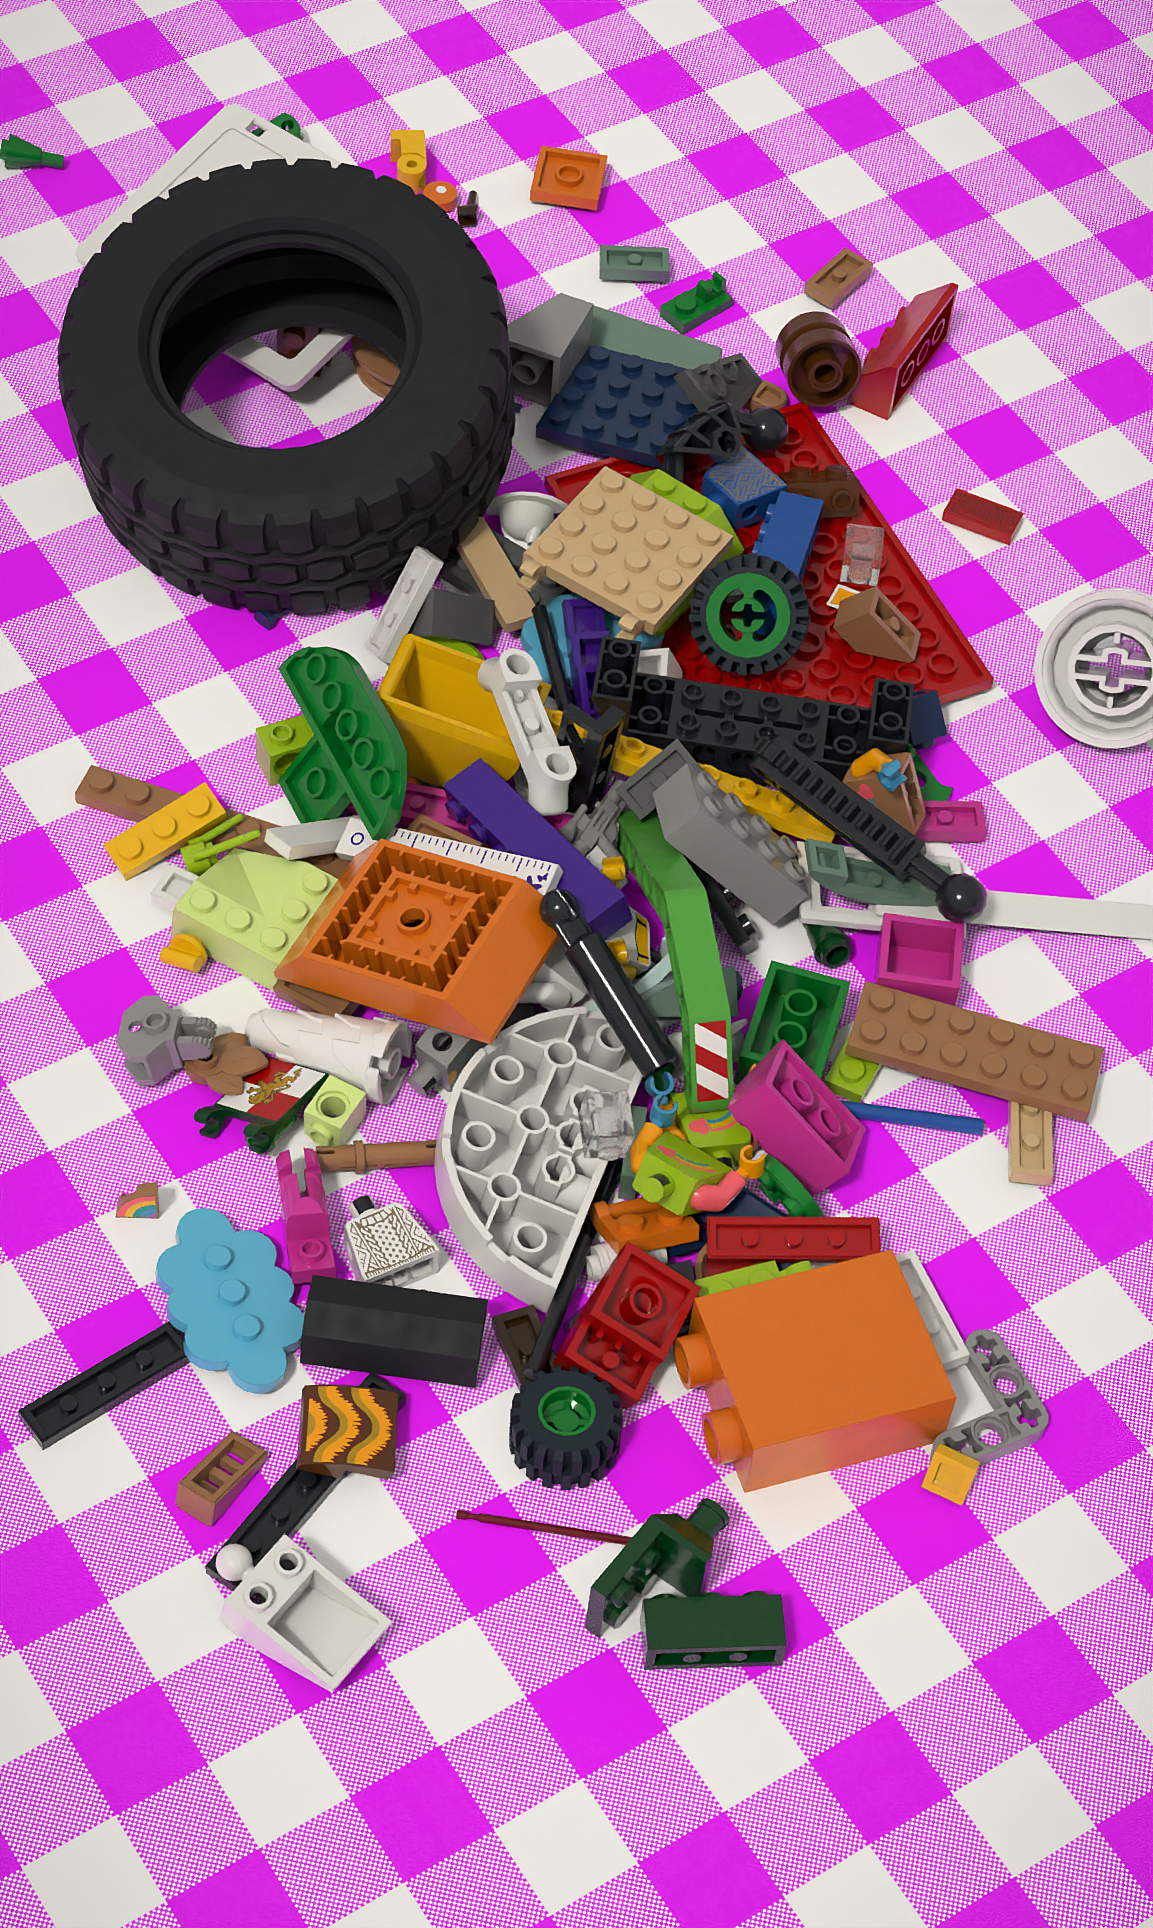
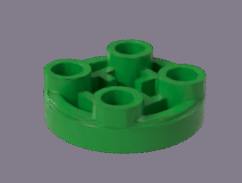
M767 1155L765 1157L764 1173L761 1177L757 1178L761 1183L758 1187L774 1205L780 1201L789 1212L787 1214L788 1217H825L820 1206L799 1180L775 1157Z

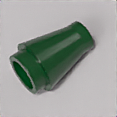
M802 923L807 932L815 960L828 968H835L849 959L852 952L850 947L851 940L838 927Z

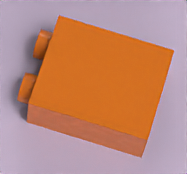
M893 1250L694 1298L688 1335L677 1337L673 1342L675 1365L683 1386L687 1390L703 1386L712 1411L702 1415V1431L710 1458L716 1466L730 1462L733 1463L744 1493L933 1444L939 1434L947 1431L957 1398Z

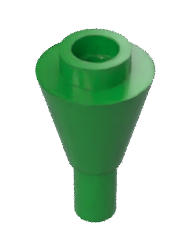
M10 133L9 140L2 139L0 148V159L5 160V167L45 165L62 169L64 155L42 151V148Z

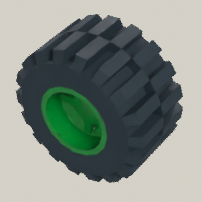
M561 1366L551 1367V1373L545 1374L542 1370L535 1373L533 1382L525 1380L520 1385V1393H515L512 1400V1409H510L509 1448L510 1453L515 1455L514 1463L519 1469L526 1468V1477L534 1481L540 1478L542 1479V1486L551 1488L553 1484H560L561 1490H571V1484H578L581 1489L589 1486L590 1478L598 1482L605 1477V1470H611L616 1463V1455H619L623 1409H620V1399L617 1393L611 1394L612 1386L606 1380L600 1383L597 1381L598 1374L588 1371L585 1375L580 1373V1367L570 1366V1371H562Z

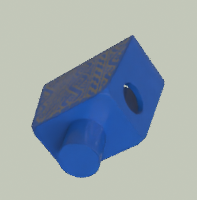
M740 445V450L735 457L718 462L705 473L702 480L701 495L720 505L731 527L734 530H738L764 520L769 503L776 504L780 491L787 492L788 485L744 446Z

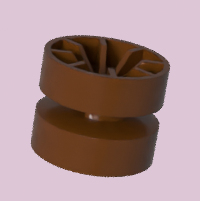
M806 312L791 319L780 331L775 345L776 358L791 392L799 401L813 407H827L841 402L854 391L861 377V361L845 326L838 318L826 312Z

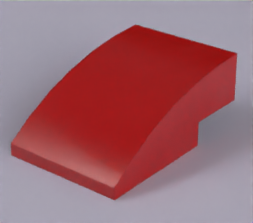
M629 1241L626 1242L579 1314L557 1353L553 1364L561 1366V1369L565 1371H570V1366L580 1367V1373L586 1375L588 1371L598 1374L597 1381L600 1383L606 1380L612 1386L611 1394L617 1393L620 1399V1406L625 1409L639 1402L657 1365L665 1360L701 1287Z

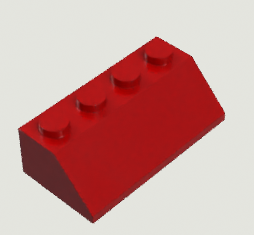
M952 282L918 294L907 307H901L893 327H887L884 330L879 346L877 348L872 347L869 350L862 367L859 383L851 393L850 405L888 421L948 338L958 284Z

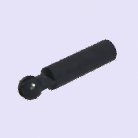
M562 888L553 889L546 893L539 905V914L542 921L548 927L554 929L567 949L565 957L644 1079L671 1064L679 1057V1054L599 932L593 933L581 915L577 897L570 891Z

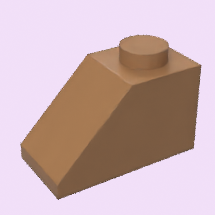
M877 586L840 601L833 628L856 652L906 663L915 661L921 633Z

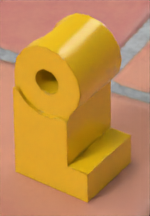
M390 130V162H397L396 180L412 187L415 194L421 193L426 186L427 161L424 130Z

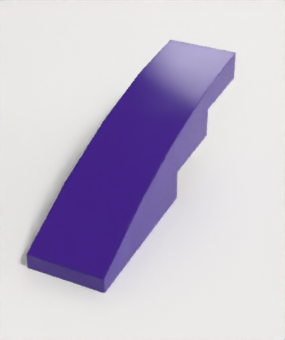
M565 599L562 602V613L576 707L597 720L601 716L598 714L592 700V693L602 636L610 637L609 631H605L603 608L587 599Z

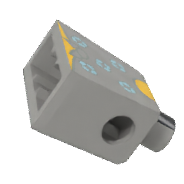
M429 1026L415 1045L418 1068L407 1078V1082L422 1096H426L436 1084L447 1092H452L464 1067L480 1048L483 1049L488 1044Z

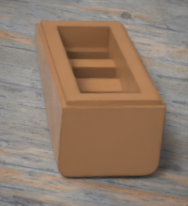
M231 1431L178 1482L177 1507L205 1525L212 1526L268 1459V1452ZM228 1454H234L235 1456L244 1460L245 1463L242 1465L241 1463L229 1457ZM220 1466L221 1468L225 1469L226 1471H228L229 1473H231V1474H233V1475L231 1476V1475L227 1474L226 1472L222 1471V1470L219 1469L218 1467ZM209 1480L220 1488L218 1489L206 1481Z

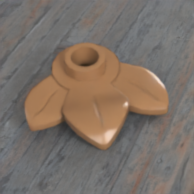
M234 1032L221 1034L211 1039L213 1049L212 1054L207 1059L184 1060V1069L193 1082L200 1085H208L212 1091L224 1095H241L243 1093L242 1077L258 1072L269 1065L268 1059L259 1049L247 1045L248 1037L245 1034Z

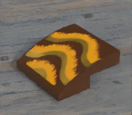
M305 1385L301 1396L296 1469L340 1478L345 1471L388 1480L395 1471L398 1393L352 1385Z

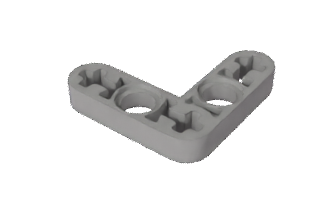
M986 1329L975 1330L967 1337L965 1345L970 1353V1357L965 1365L994 1411L939 1434L933 1442L930 1461L938 1445L941 1443L956 1451L961 1450L960 1453L981 1462L980 1466L1036 1443L1045 1433L1049 1418L1045 1406L1003 1340L997 1333ZM980 1346V1348L983 1351L990 1349L991 1354L989 1359L983 1352L976 1354V1347ZM991 1364L993 1368L988 1372L989 1366ZM1000 1378L1009 1379L1016 1385L1017 1391L1013 1394H1002L997 1391L993 1382ZM1022 1401L1021 1407L1019 1408L1017 1404H1019ZM1021 1414L1026 1420L1034 1419L1036 1421L1034 1427L1031 1428L1028 1423L1020 1424ZM984 1429L993 1430L1000 1436L1001 1443L994 1446L986 1445L979 1440L977 1433ZM966 1440H968L969 1446L964 1448Z

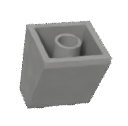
M559 293L507 325L514 396L545 407L550 405L590 347L594 303Z

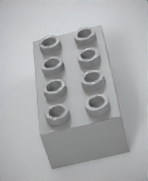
M686 763L652 793L664 839L772 925L777 923L809 896L804 881L806 873L799 865L796 856L799 854L796 845L787 836L779 837L775 834L769 823L761 815L756 814L753 816L749 813L742 801L734 793L729 792L726 794L708 772L704 770L699 772L689 763Z

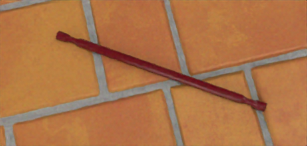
M458 1509L456 1519H472L481 1523L626 1545L632 1538L490 1514H473Z

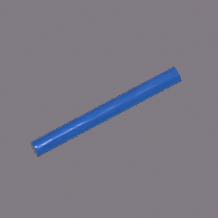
M840 1100L857 1119L982 1135L984 1119Z

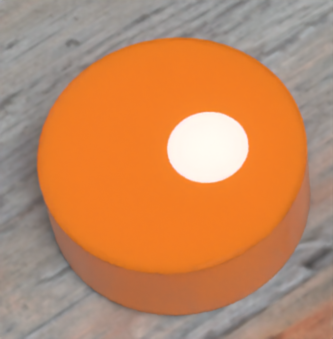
M434 181L424 187L423 195L434 201L446 213L456 207L457 190L452 184L444 181Z

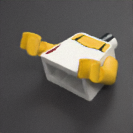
M622 856L603 858V870L601 873L620 890V881H624L626 878L624 858ZM629 906L633 920L606 939L605 942L632 982L637 975L644 971L648 973L661 961V954L650 947V931L647 919Z

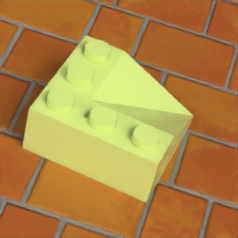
M234 848L199 876L173 908L171 936L174 937L179 933L196 936L204 944L207 956L274 992L273 986L279 979L275 978L273 972L338 879L307 862L287 860L282 857Z

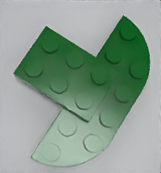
M308 646L289 656L278 669L314 735L284 772L278 783L300 824L337 819L349 803L352 802L372 840L378 841L381 838L386 840L394 826L401 819V809L407 786L408 752L404 747L401 735L364 669L353 656L343 650L327 646Z

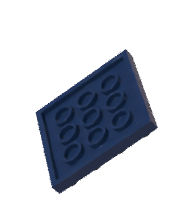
M590 345L560 392L556 394L537 423L536 438L662 469L663 464L656 460V452L663 447L671 432L678 430L687 423L690 416L699 413L698 409L673 378L687 369L674 366L671 363L657 362L641 358L637 355H629L608 350L604 347Z

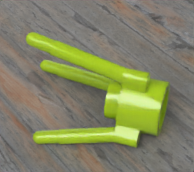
M237 814L205 834L188 840L189 845L180 848L187 871L201 876L218 862L216 854L260 837V830L239 835L216 845L209 842L244 820L243 814Z

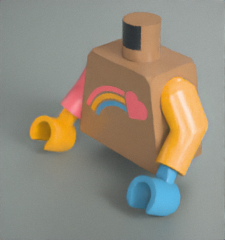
M873 748L855 759L842 782L915 835L926 815L911 752L886 755L880 749Z

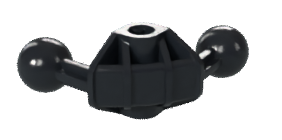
M721 402L710 406L705 411L693 414L688 418L687 423L678 430L671 432L666 443L656 452V460L663 464V472L683 483V473L735 457L740 450L741 435H743L746 444L755 452L769 454L778 451L787 441L789 425L785 416L775 408L760 407L747 414L734 410L729 402Z

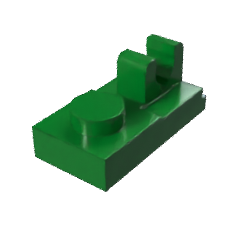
M715 271L712 274V280L704 281L702 279L696 287L662 304L659 316L682 335L688 333L734 306V299L725 292L727 280Z

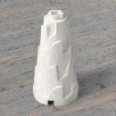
M264 1008L257 1013H252L248 1017L245 1026V1035L250 1038L251 1046L276 1056L279 1061L294 1063L328 1073V1076L332 1075L367 1092L366 1099L379 1104L390 1103L398 1093L407 1072V1068L400 1067L401 1056L410 1058L412 1035L410 1027L407 1023L392 1019L374 1017L372 1020L335 1013V1016L300 1009L293 1012Z

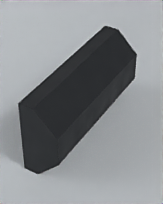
M313 1275L303 1322L300 1363L476 1388L488 1299Z

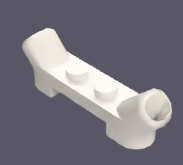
M515 648L507 649L501 653L500 657L489 658L481 664L478 671L479 685L485 691L494 695L528 781V803L540 815H559L568 809L569 783L576 774V762L569 746H559L537 691L542 677L535 661L525 651Z

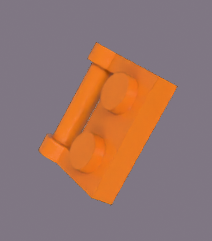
M643 1197L612 1204L601 1201L591 1203L589 1207L593 1226L617 1255L628 1241L646 1252L699 1240V1224L691 1215L684 1217L676 1215L656 1202H648Z

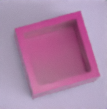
M884 913L877 942L874 983L955 1006L960 989L964 924Z

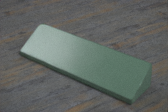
M598 306L593 307L590 341L592 346L604 347L608 350L629 355H637L641 358L657 362L671 363L674 366L686 369L691 368V370L700 365L711 364L722 359V348Z

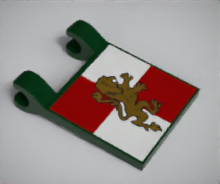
M265 1055L269 1061L268 1067L242 1077L243 1093L241 1095H223L214 1105L199 1108L195 1112L194 1120L205 1124L199 1130V1133L202 1136L214 1138L220 1133L227 1116L250 1122L243 1131L245 1137L255 1139L249 1145V1150L256 1153H265L270 1148L277 1131L319 1091L329 1077L328 1073L294 1063L279 1061L277 1058Z

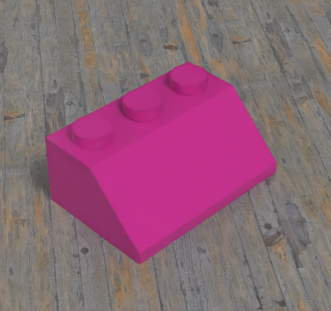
M784 1039L778 1042L737 1085L727 1107L732 1112L735 1120L741 1126L746 1127L760 1142L763 1150L780 1161L799 1180L812 1197L849 1174L866 1130L860 1121Z

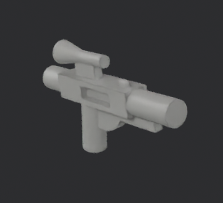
M616 780L603 800L596 802L595 809L589 817L585 814L588 809L587 806L581 804L572 819L559 829L558 832L568 841L573 839L575 830L578 832L571 844L582 855L585 856L593 846H598L607 857L621 856L612 843L616 838L614 822L626 805L615 789L625 781Z

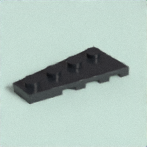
M684 855L704 885L708 901L736 948L744 956L758 949L752 936L757 934L754 925L746 913L739 916L732 904L738 900L736 895Z

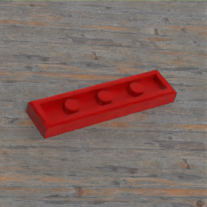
M707 1217V1263H765L775 1260L776 1263H798L802 1261H809L810 1263H839L880 1253V1217Z

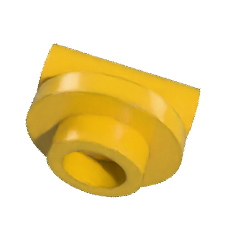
M179 933L170 940L168 947H164L161 950L160 961L198 973L207 961V953L204 944L199 938L191 934Z

